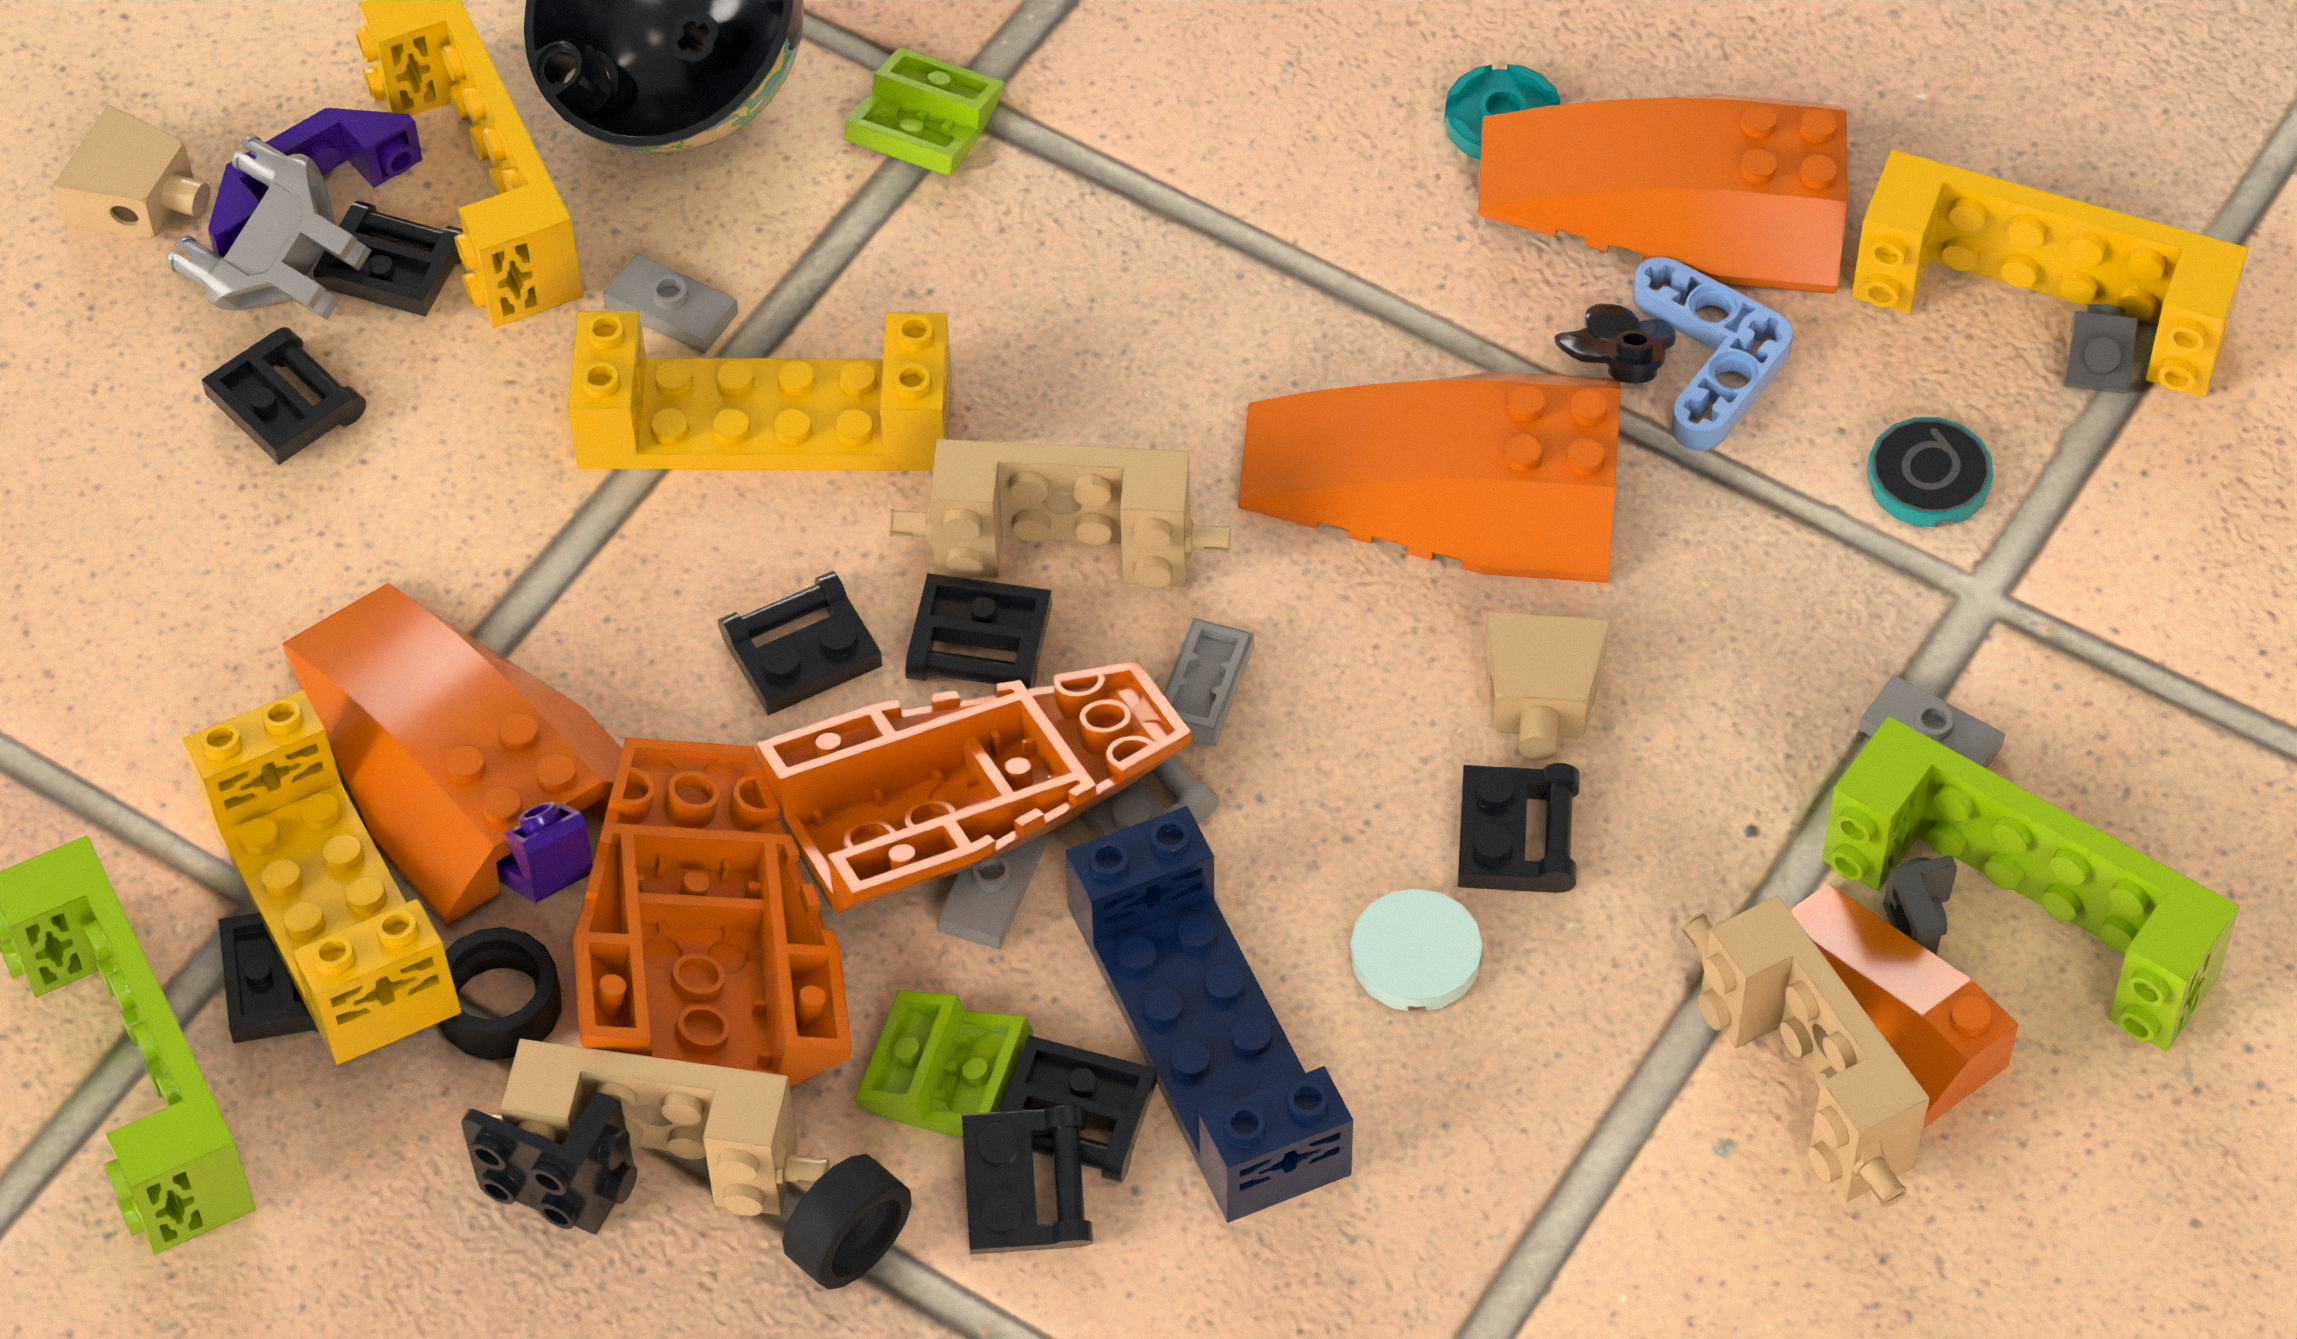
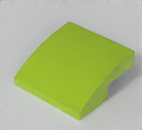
M899 47L874 73L872 94L846 120L844 140L951 176L968 155L986 127L1004 92L1005 82Z
M898 990L854 1100L860 1108L885 1118L933 1132L963 1138L962 1115L1000 1112L1028 1035L1032 1036L1034 1030L1026 1016L967 1011L958 995Z

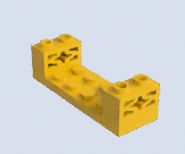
M365 0L359 2L363 27L355 29V36L364 61L366 63L371 62V67L363 69V75L373 102L376 103L383 100L389 112L405 113L410 116L452 103L460 121L469 118L473 125L469 127V134L479 160L489 159L493 166L489 168V174L496 195L458 208L463 233L455 235L454 239L465 269H470L469 273L462 275V281L472 307L476 309L483 306L493 328L583 298L584 294L571 217L462 1Z
M1891 149L1863 219L1852 297L1868 301L1879 307H1889L1910 313L1931 261L1949 266L1958 271H1967L2003 281L2015 287L2027 288L2063 298L2076 304H2109L2124 308V316L2138 318V321L2158 325L2146 381L2164 385L2175 391H2185L2205 397L2230 327L2249 248Z
M578 311L568 401V413L578 469L933 471L936 440L949 439L952 370L947 313L886 312L883 359L646 358L639 311Z
M304 689L181 738L204 810L255 909L260 914L264 926L336 1066L462 1013L442 941L419 899L417 898L406 903L341 784L326 730Z

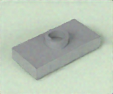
M638 253L634 255L603 292L605 307L614 311H639L641 324L703 353L708 351L739 313L737 299Z
M1193 618L1163 694L1192 732V740L1216 746L1253 651L1254 633Z
M1894 674L1860 720L1859 731L1872 737L1889 715L1986 769L2003 747L2005 733Z
M1046 834L1014 850L958 873L938 917V930L1000 950L1045 850Z

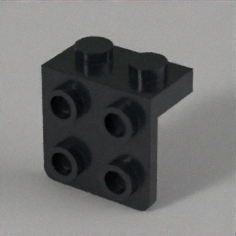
M598 1091L594 1093L563 1145L475 1109H469L461 1121L475 1177L480 1189L487 1196L502 1204L510 1205L516 1201L539 1211L541 1216L557 1227L572 1229L575 1226L597 1235L616 1203L623 1204L634 1188L637 1179V1167L634 1166L629 1143L630 1134L626 1129L621 1102Z

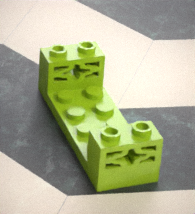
M1889 715L1834 786L1822 861L1831 865L1842 877L1851 881H1860L1879 891L1888 879L1891 868L1897 867L1917 838H1920L1929 843L1940 855L1944 857L1952 856L1985 874L1998 887L2014 890L2043 906L2053 917L2066 922L2071 921L2100 937L2111 949L2125 953L2108 1020L2119 1025L2126 1034L2138 1041L2150 1042L2168 1052L2219 978L2240 907L2238 904Z
M88 835L0 871V951L12 978L14 979L25 974L36 998L99 971L111 997L115 996L121 1008L119 1012L134 1047L139 1046L145 1061L143 1063L158 1098L163 1097L167 1105L162 1110L106 1133L115 1159L103 1164L117 1196L115 1198L131 1236L144 1231L154 1255L256 1211L235 1141Z

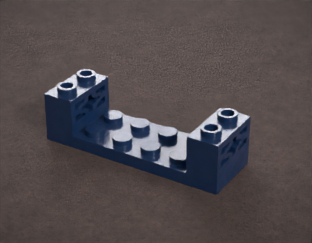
M1188 806L1065 850L1068 908L1147 1065L1157 1068V1085L1227 1223L1350 1176L1352 1173L1353 1118L1326 1067L1323 1066L1305 1073L1214 900V855Z

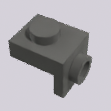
M2088 304L2087 312L2076 311L2071 322L2070 331L2072 335L2065 387L2127 394L2129 391L2138 318L2123 317L2124 308L2109 304Z

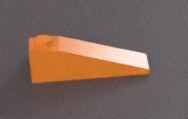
M1829 883L1790 910L1928 1095L1929 1103L1923 1129L2009 1066L2019 1024L1970 977Z

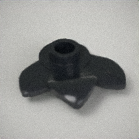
M1600 303L1587 309L1585 316L1586 328L1559 333L1554 338L1555 344L1569 356L1581 362L1606 363L1609 365L1608 372L1614 379L1625 383L1638 384L1651 381L1657 376L1658 368L1664 363L1665 350L1674 346L1676 334L1673 327L1662 319L1639 321L1631 310L1623 306Z

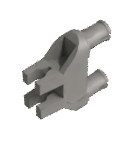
M252 134L248 135L240 144L250 150L256 158L253 159L236 149L232 157V165L238 171L245 172L267 185L269 189L225 257L198 243L195 238L186 235L182 236L174 245L185 251L192 258L187 260L171 250L167 258V266L170 270L180 273L202 286L207 300L220 309L247 310L294 300L328 320L340 299L307 277L311 268L324 250L353 268L360 270L372 250L357 241L358 239L335 224L324 179L316 163L304 154L287 156L261 141L259 137Z

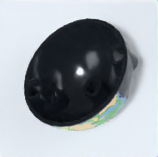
M526 0L524 18L526 56L534 80L546 101L565 121L584 134L624 150L644 153L686 151L713 144L734 134L752 121L772 101L786 81L797 56L802 37L804 3L803 0ZM575 69L572 78L564 83L568 73Z

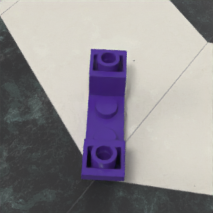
M324 108L265 142L287 156L292 154L308 156L316 163L322 176L330 173L335 167L348 160L373 188L394 176L403 174L411 166L423 160L415 120L405 113ZM251 151L245 153L246 155H248L249 157H251V158H253V159L256 158V156H254V155L251 153ZM232 161L226 164L208 226L213 252L222 257L226 256L269 189L267 185L235 169Z
M545 802L534 806L519 816L520 825L503 833L512 853L496 862L499 882L534 903L590 875L593 863L587 824L581 812L563 803L556 806L555 802Z

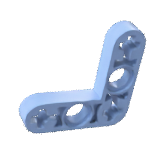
M1668 257L1647 259L1638 266L1634 276L1633 301L1637 308L1654 319L1664 320L1673 329L1716 350L1677 398L1672 418V434L1677 442L1692 450L1706 451L1717 447L1724 441L1786 364L1791 353L1793 329L1789 320L1780 313L1677 260ZM1663 283H1664V284L1670 285L1671 288L1668 287V286H1663V287H1661V286H1662ZM1650 287L1658 289L1659 287L1661 288L1658 291L1651 289ZM1705 306H1717L1725 310L1729 316L1722 321L1709 322L1699 317L1696 311ZM1766 337L1774 339L1764 341L1757 350L1756 358L1752 356L1754 340L1761 342ZM1734 371L1744 375L1749 383L1740 388H1728L1720 384L1716 377L1721 373ZM1711 402L1713 404L1711 421L1702 419L1698 424L1690 421V419L1696 421L1700 419L1708 410V403Z

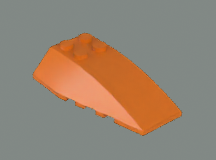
M1711 94L1669 98L1602 100L1553 105L1484 116L1482 119L1478 215L1554 237L1558 230L1585 237V246L1607 252L1609 246L1614 245L1644 254L1642 262L1653 257H1668L1690 268L1697 269L1698 272L1722 284L1836 294L1848 202L1847 110L1838 105Z
M1494 371L1439 379L1379 383L1311 391L1250 402L1248 405L1238 508L1318 529L1321 523L1348 530V538L1370 544L1374 537L1407 546V554L1432 560L1434 554L1460 560L1462 561L1461 569L1480 574L1608 583L1616 484L1620 381L1610 378Z
M386 583L282 643L285 656L301 690L304 689L326 730L332 754H334L342 771L344 783L353 802H356L361 812L364 826L376 848L445 926L500 894L496 862L512 853L503 833L520 825L518 818L525 811L545 802H555L556 806L563 803L579 812L588 807L602 823L604 822L622 753V748L585 708L391 584Z
M1138 661L1053 674L1054 685L1027 689L1021 680L998 683L996 684L997 694L959 700L958 691L955 690L930 694L931 705L901 709L899 700L876 703L757 742L756 746L765 776L781 809L779 816L785 833L792 835L800 853L799 858L835 915L960 873L1014 850L1073 820L1133 784L1192 743V732Z
M625 737L573 938L580 1042L583 1047L788 1076L790 1087L850 1058L852 1045L840 945L833 929L825 928L819 914L821 901L813 883L806 884L797 863L800 853L792 835L785 834L778 819L781 809L765 776L754 746Z

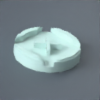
M1418 888L1390 892L1370 903L1355 921L1350 942L1354 975L1369 996L1388 1007L1408 1011V1006H1425V1011L1442 1009L1463 997L1478 977L1483 948L1478 924L1462 904L1441 892Z

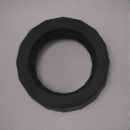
M506 927L479 929L457 939L445 951L457 997L460 989L472 977L490 969L510 968L522 971L532 977L535 982L536 992L534 997L521 1010L508 1016L484 1019L469 1015L461 1009L462 1013L439 1022L447 1040L466 1054L488 1060L515 1057L520 1039L542 1042L553 1031L561 1013V989L556 964L545 945L526 932Z
M868 1154L850 1156L830 1168L815 1181L800 1199L788 1219L782 1238L784 1254L818 1284L828 1290L848 1285L873 1267L896 1241L907 1221L912 1206L910 1189Z

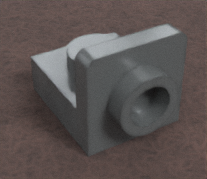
M1952 856L1936 859L1914 858L1899 867L1891 868L1883 902L1891 925L1935 955H1937L1941 936L1947 933V919L1942 903L1950 899L1957 872V866Z

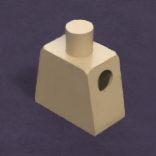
M107 105L53 184L64 224L143 238L157 236L173 211L193 217H200L206 210L210 198L209 185L193 179L186 146L179 138L110 105Z
M1487 610L1484 659L1493 727L1499 732L1519 734L1518 749L1525 757L1536 760L1551 758L1557 752L1558 737L1579 738L1585 734L1605 665L1609 620Z

